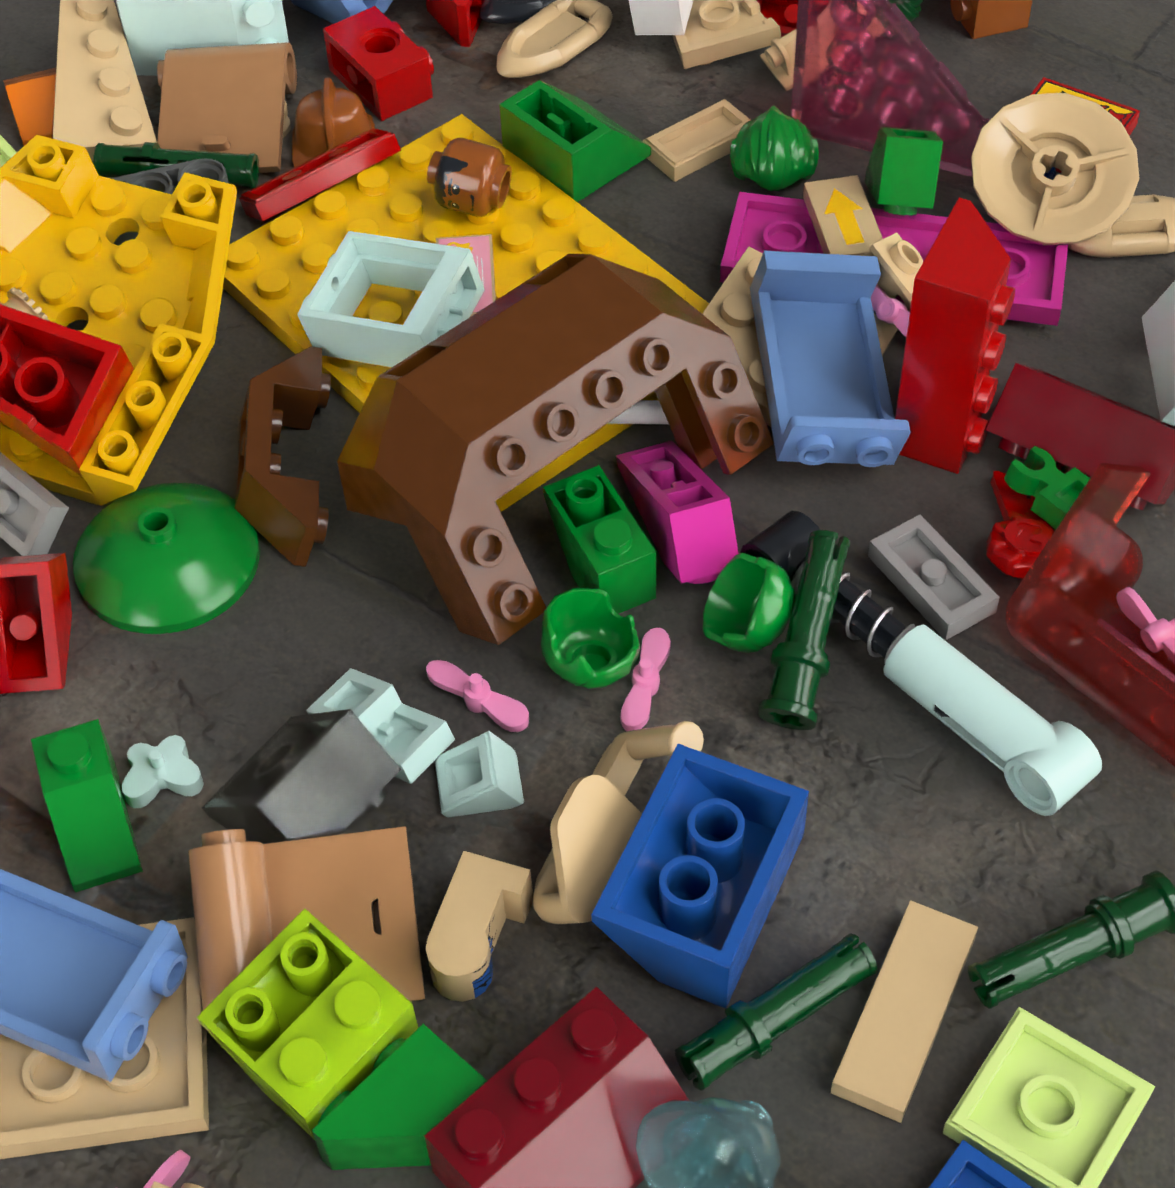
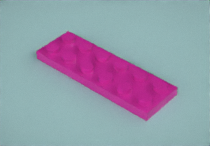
M739 192L721 262L720 282L724 283L749 246L761 253L765 250L824 254L804 199ZM871 208L882 238L884 239L898 233L902 240L909 242L918 250L923 262L948 218L918 213L916 215H897L885 212L884 209ZM986 222L1011 258L1006 286L1015 288V297L1007 319L1058 326L1062 309L1068 244L1043 245L1012 235L999 223ZM899 295L894 298L904 303Z

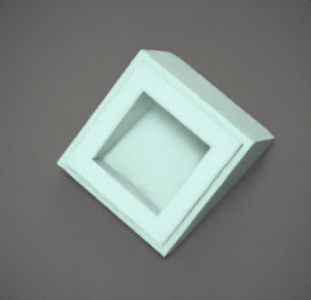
M490 731L442 753L435 760L441 813L447 818L506 810L524 804L516 752L511 746Z

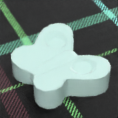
M169 736L156 747L146 743H138L129 748L127 757L131 769L122 783V793L130 807L143 808L147 806L161 789L168 788L183 796H195L202 790L204 782L199 767L189 759L185 740L181 736Z

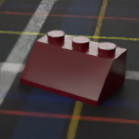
M1015 363L986 428V431L1002 437L998 448L1026 460L1031 448L1037 446L1048 452L1057 461L1056 468L1062 473L1066 474L1076 467L1089 478L1094 477L1112 485L1113 487L1110 492L1112 496L1120 502L1142 511L1147 502L1153 504L1166 503L1175 488V426L1161 422L1157 418L1041 369Z
M596 986L424 1137L432 1172L447 1188H636L702 1126V1120L649 1036Z

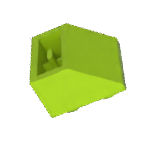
M305 908L197 1016L201 1025L254 1083L314 1140L312 1129L318 1125L319 1118L328 1105L344 1091L349 1090L352 1092L373 1072L377 1058L389 1044L399 1038L406 1040L418 1029L413 1004Z

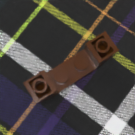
M312 346L250 379L239 422L235 509L293 565L303 567L307 565L313 543H324L329 511L327 507L319 506V481L280 475L281 454L271 453V444H278L282 426L310 430L316 407L326 408L331 374L322 373V348Z

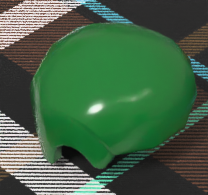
M746 553L735 555L721 570L709 592L703 611L704 635L731 650L739 652H757L766 646H770L784 632L791 619L794 588L786 570L762 557L757 558Z
M572 588L552 598L543 612L542 654L548 666L558 676L576 686L587 689L604 688L622 679L630 673L639 656L640 644L637 631L634 629V617L631 614L626 617L617 614L612 608L609 594L600 589Z

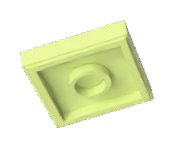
M1018 1007L945 1122L943 1134L959 1144L962 1140H965L1033 1188H1098L1151 1097L1155 1086L1028 1011Z

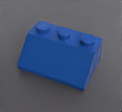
M677 744L591 914L592 922L658 982L726 1009L804 836L809 791Z

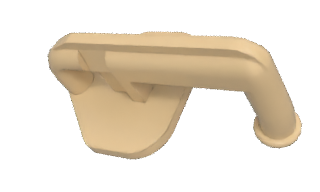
M683 721L676 725H662L620 733L604 751L593 774L578 778L571 784L551 821L550 832L553 848L536 879L533 907L541 920L552 924H575L592 921L591 914L642 815L625 795L643 760L672 756L677 744L701 752L704 738L698 725L690 721Z

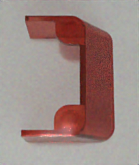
M1100 463L1011 596L1006 607V624L1010 634L1018 643L1170 764L1175 766V664L1163 650L1153 653L1146 647L1140 635L1141 629L1126 617L1116 599L1119 591L1126 587H1134L1143 568V557L1138 544L1129 535L1116 527V524L1151 473L1142 466Z

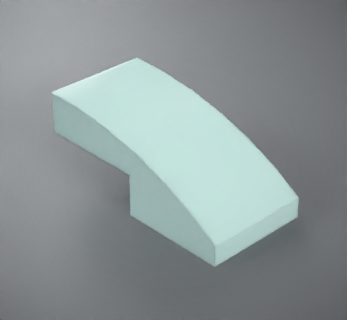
M352 668L306 710L313 722L341 744L376 767L409 784H412L455 740L445 720L403 704L393 684Z

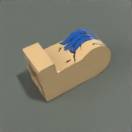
M463 851L426 944V954L431 968L433 985L442 996L453 1001L464 1002L475 999L486 991L492 982L493 976L491 955L505 920L510 919L524 924L532 906L533 889L530 869Z

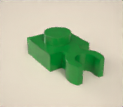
M1037 446L1031 448L1024 464L1017 459L1013 460L1004 477L1007 485L1016 492L1034 496L1035 500L1030 510L1077 547H1080L1113 523L1123 506L1122 502L1076 467L1066 474L1062 473L1056 468V462L1053 457Z

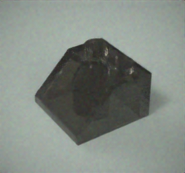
M351 709L292 716L213 795L202 809L210 818L228 830L244 829L246 842L268 844L340 835L356 818L368 815L385 800L388 795L385 786L401 769Z

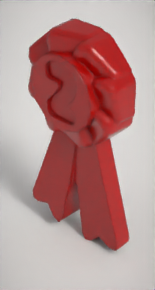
M993 471L991 486L1004 521L996 522L993 525L987 540L986 556L1003 573L1012 577L1040 580L1060 571L1064 558V537L1056 533L1047 522L1030 510L1035 500L1034 496L1027 499L1026 495L1016 492L1007 485L1004 480L1005 473Z

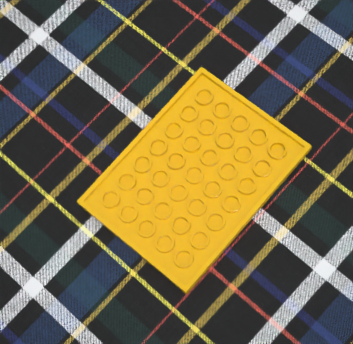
M463 114L401 148L400 152L341 181L229 244L223 284L224 290L295 355L312 346L297 313L301 308L303 300L310 294L327 267L329 258L336 252L348 231L436 244V238L492 234L496 300L571 253L592 254L657 278L700 313H703L709 305L706 300L530 165L503 147L500 142ZM455 138H465L499 148L504 155L505 164L512 167L510 188L503 206L499 209L493 207L483 217L472 216L440 206L435 199L434 185L427 182V170L433 153L435 151L443 152L447 144ZM371 284L354 312L353 317L403 325L422 291ZM322 355V373L331 374L330 387L359 413L376 378L391 368ZM655 391L642 399L659 401ZM633 424L604 425L496 500L500 512Z

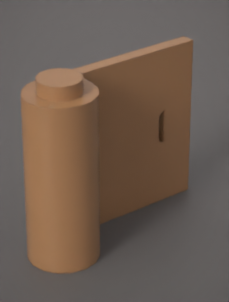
M290 42L168 49L164 60H159L157 64V78L162 90L157 139L160 148L234 154L253 153L258 155L259 173L281 172L285 94H294L297 86L296 60Z
M406 826L268 844L246 842L244 829L221 830L202 834V847L193 848L188 851L202 1011L304 908L409 1001L425 999Z

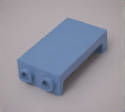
M765 250L763 252L750 286V294L777 461L801 462L805 465H820L823 463L860 464L865 467L894 465L911 433L907 420L894 419L871 302V295L881 276L877 256Z
M0 869V1034L111 1082L124 1060L129 1061L133 1059L141 1049L147 1036L148 1021L163 997L171 996L183 980L188 956L176 925L160 920L154 930L151 931Z

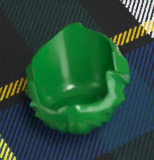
M773 105L763 114L746 122L739 130L736 138L731 141V165L735 177L744 181L745 177L750 178L768 191H780L802 178L803 180L810 179L815 173L819 159L817 139H813L810 131L798 119L784 114Z

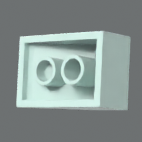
M116 0L136 75L157 76L158 61L164 60L168 49L289 42L282 0Z

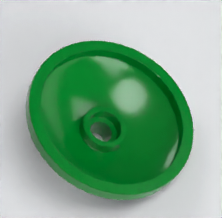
M193 483L151 485L115 500L91 520L76 545L73 558V574L82 599L89 609L103 621L120 629L135 633L166 634L194 628L216 618L239 600L250 586L258 568L260 559L259 539L256 529L235 509V499L217 489Z

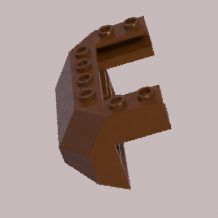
M569 253L379 375L343 447L337 464L347 510L407 526L459 632L500 645L541 615L546 606L500 512L496 500L653 391L657 395L678 447L701 470L717 459L723 474L732 475L773 445L774 442L732 338L661 280L592 254Z

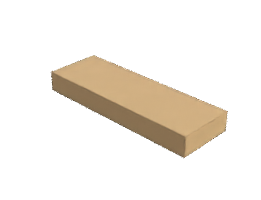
M910 900L834 1077L831 1094L899 1123L902 1122L975 941L978 926Z

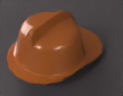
M330 77L324 78L322 89L311 92L303 97L296 109L295 127L292 134V161L294 168L375 128L373 118L365 111L359 96L351 90L336 88Z

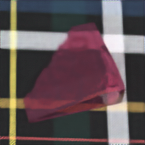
M798 0L791 117L798 119L804 124L814 138L872 152L880 127L934 131L943 140L939 169L972 177L971 156L982 128L990 121L989 118L984 119L966 97L967 91L942 61L938 62L919 39L920 34L895 3L891 4L888 0Z

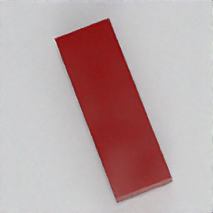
M372 128L241 194L239 200L247 216L265 221L400 152L401 148L394 133Z

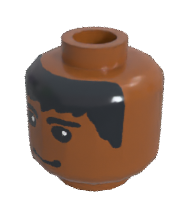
M465 138L451 140L443 152L435 151L430 159L427 170V182L434 185L435 199L440 206L476 217L487 215L493 207L499 209L503 206L512 177V167L505 164L504 155L499 148Z

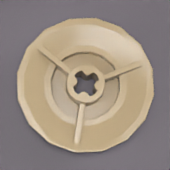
M1068 93L1032 94L1003 106L982 128L971 156L973 188L987 214L1012 235L1043 245L1078 244L1106 232L1129 209L1139 181L1137 148L1122 122L1098 103ZM1052 167H1055L1062 171L1061 174L1055 176L1053 180L1044 176L1045 172L1048 173Z

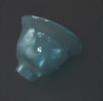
M710 1097L697 1102L672 1100L657 1105L643 1117L637 1131L636 1151L640 1168L649 1188H773L781 1163L779 1145L773 1131L771 1116L760 1104L749 1100L736 1101L717 1097Z

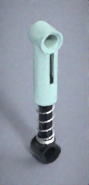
M792 510L743 545L740 553H746L757 558L762 557L781 566L786 570L794 588V594H796L806 558L809 535L812 531L820 529L808 516L799 511ZM850 573L841 575L832 615L836 619L832 618L831 623L841 622L846 627V634L850 639H862L867 644L869 655L872 657H884V675L1003 771L1009 788L1025 807L1043 816L1053 815L1102 770V760L1099 752L1092 741L1080 729L1063 721L1050 724L924 624L916 627L914 624H910L906 627L892 616L893 607L883 609L870 598V589L862 592L849 582Z

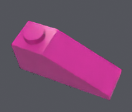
M672 440L616 455L618 468L662 562L681 584L686 582L703 584L716 580L721 570L735 555L739 554L730 497Z

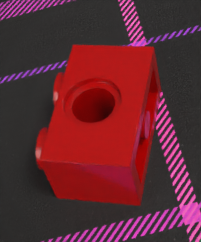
M376 6L323 28L329 70L349 90L358 95L362 103L381 122L433 98L431 75L434 73V65L429 53L423 46L418 47L404 34L403 29L396 21H390Z

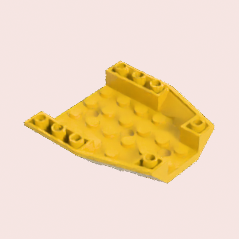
M40 135L32 138L0 168V302L6 303L9 299L7 292L15 287L28 295L29 299L26 302L33 299L35 301L32 305L33 309L36 306H40L41 312L45 313L48 317L47 319L51 322L67 327L74 321L87 320L86 327L78 331L121 345L134 367L131 376L79 468L83 477L0 422V452L45 489L99 506L137 490L215 344L237 195L235 185L184 172L172 194L99 176L84 146ZM126 232H138L135 239L125 241L121 245L114 244L120 235Z

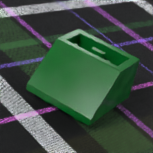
M541 80L499 104L502 146L530 165L576 202L581 201L651 156V146L580 98Z

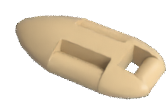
M556 0L515 27L504 40L497 55L496 69L498 73L506 78H521L545 73L563 66L597 42L610 28L613 17L610 8L596 0ZM581 15L589 20L586 22L578 16Z
M1154 194L1133 196L1129 209L1106 232L1078 244H1068V248L1083 255L1101 258L1157 255L1175 252V198Z

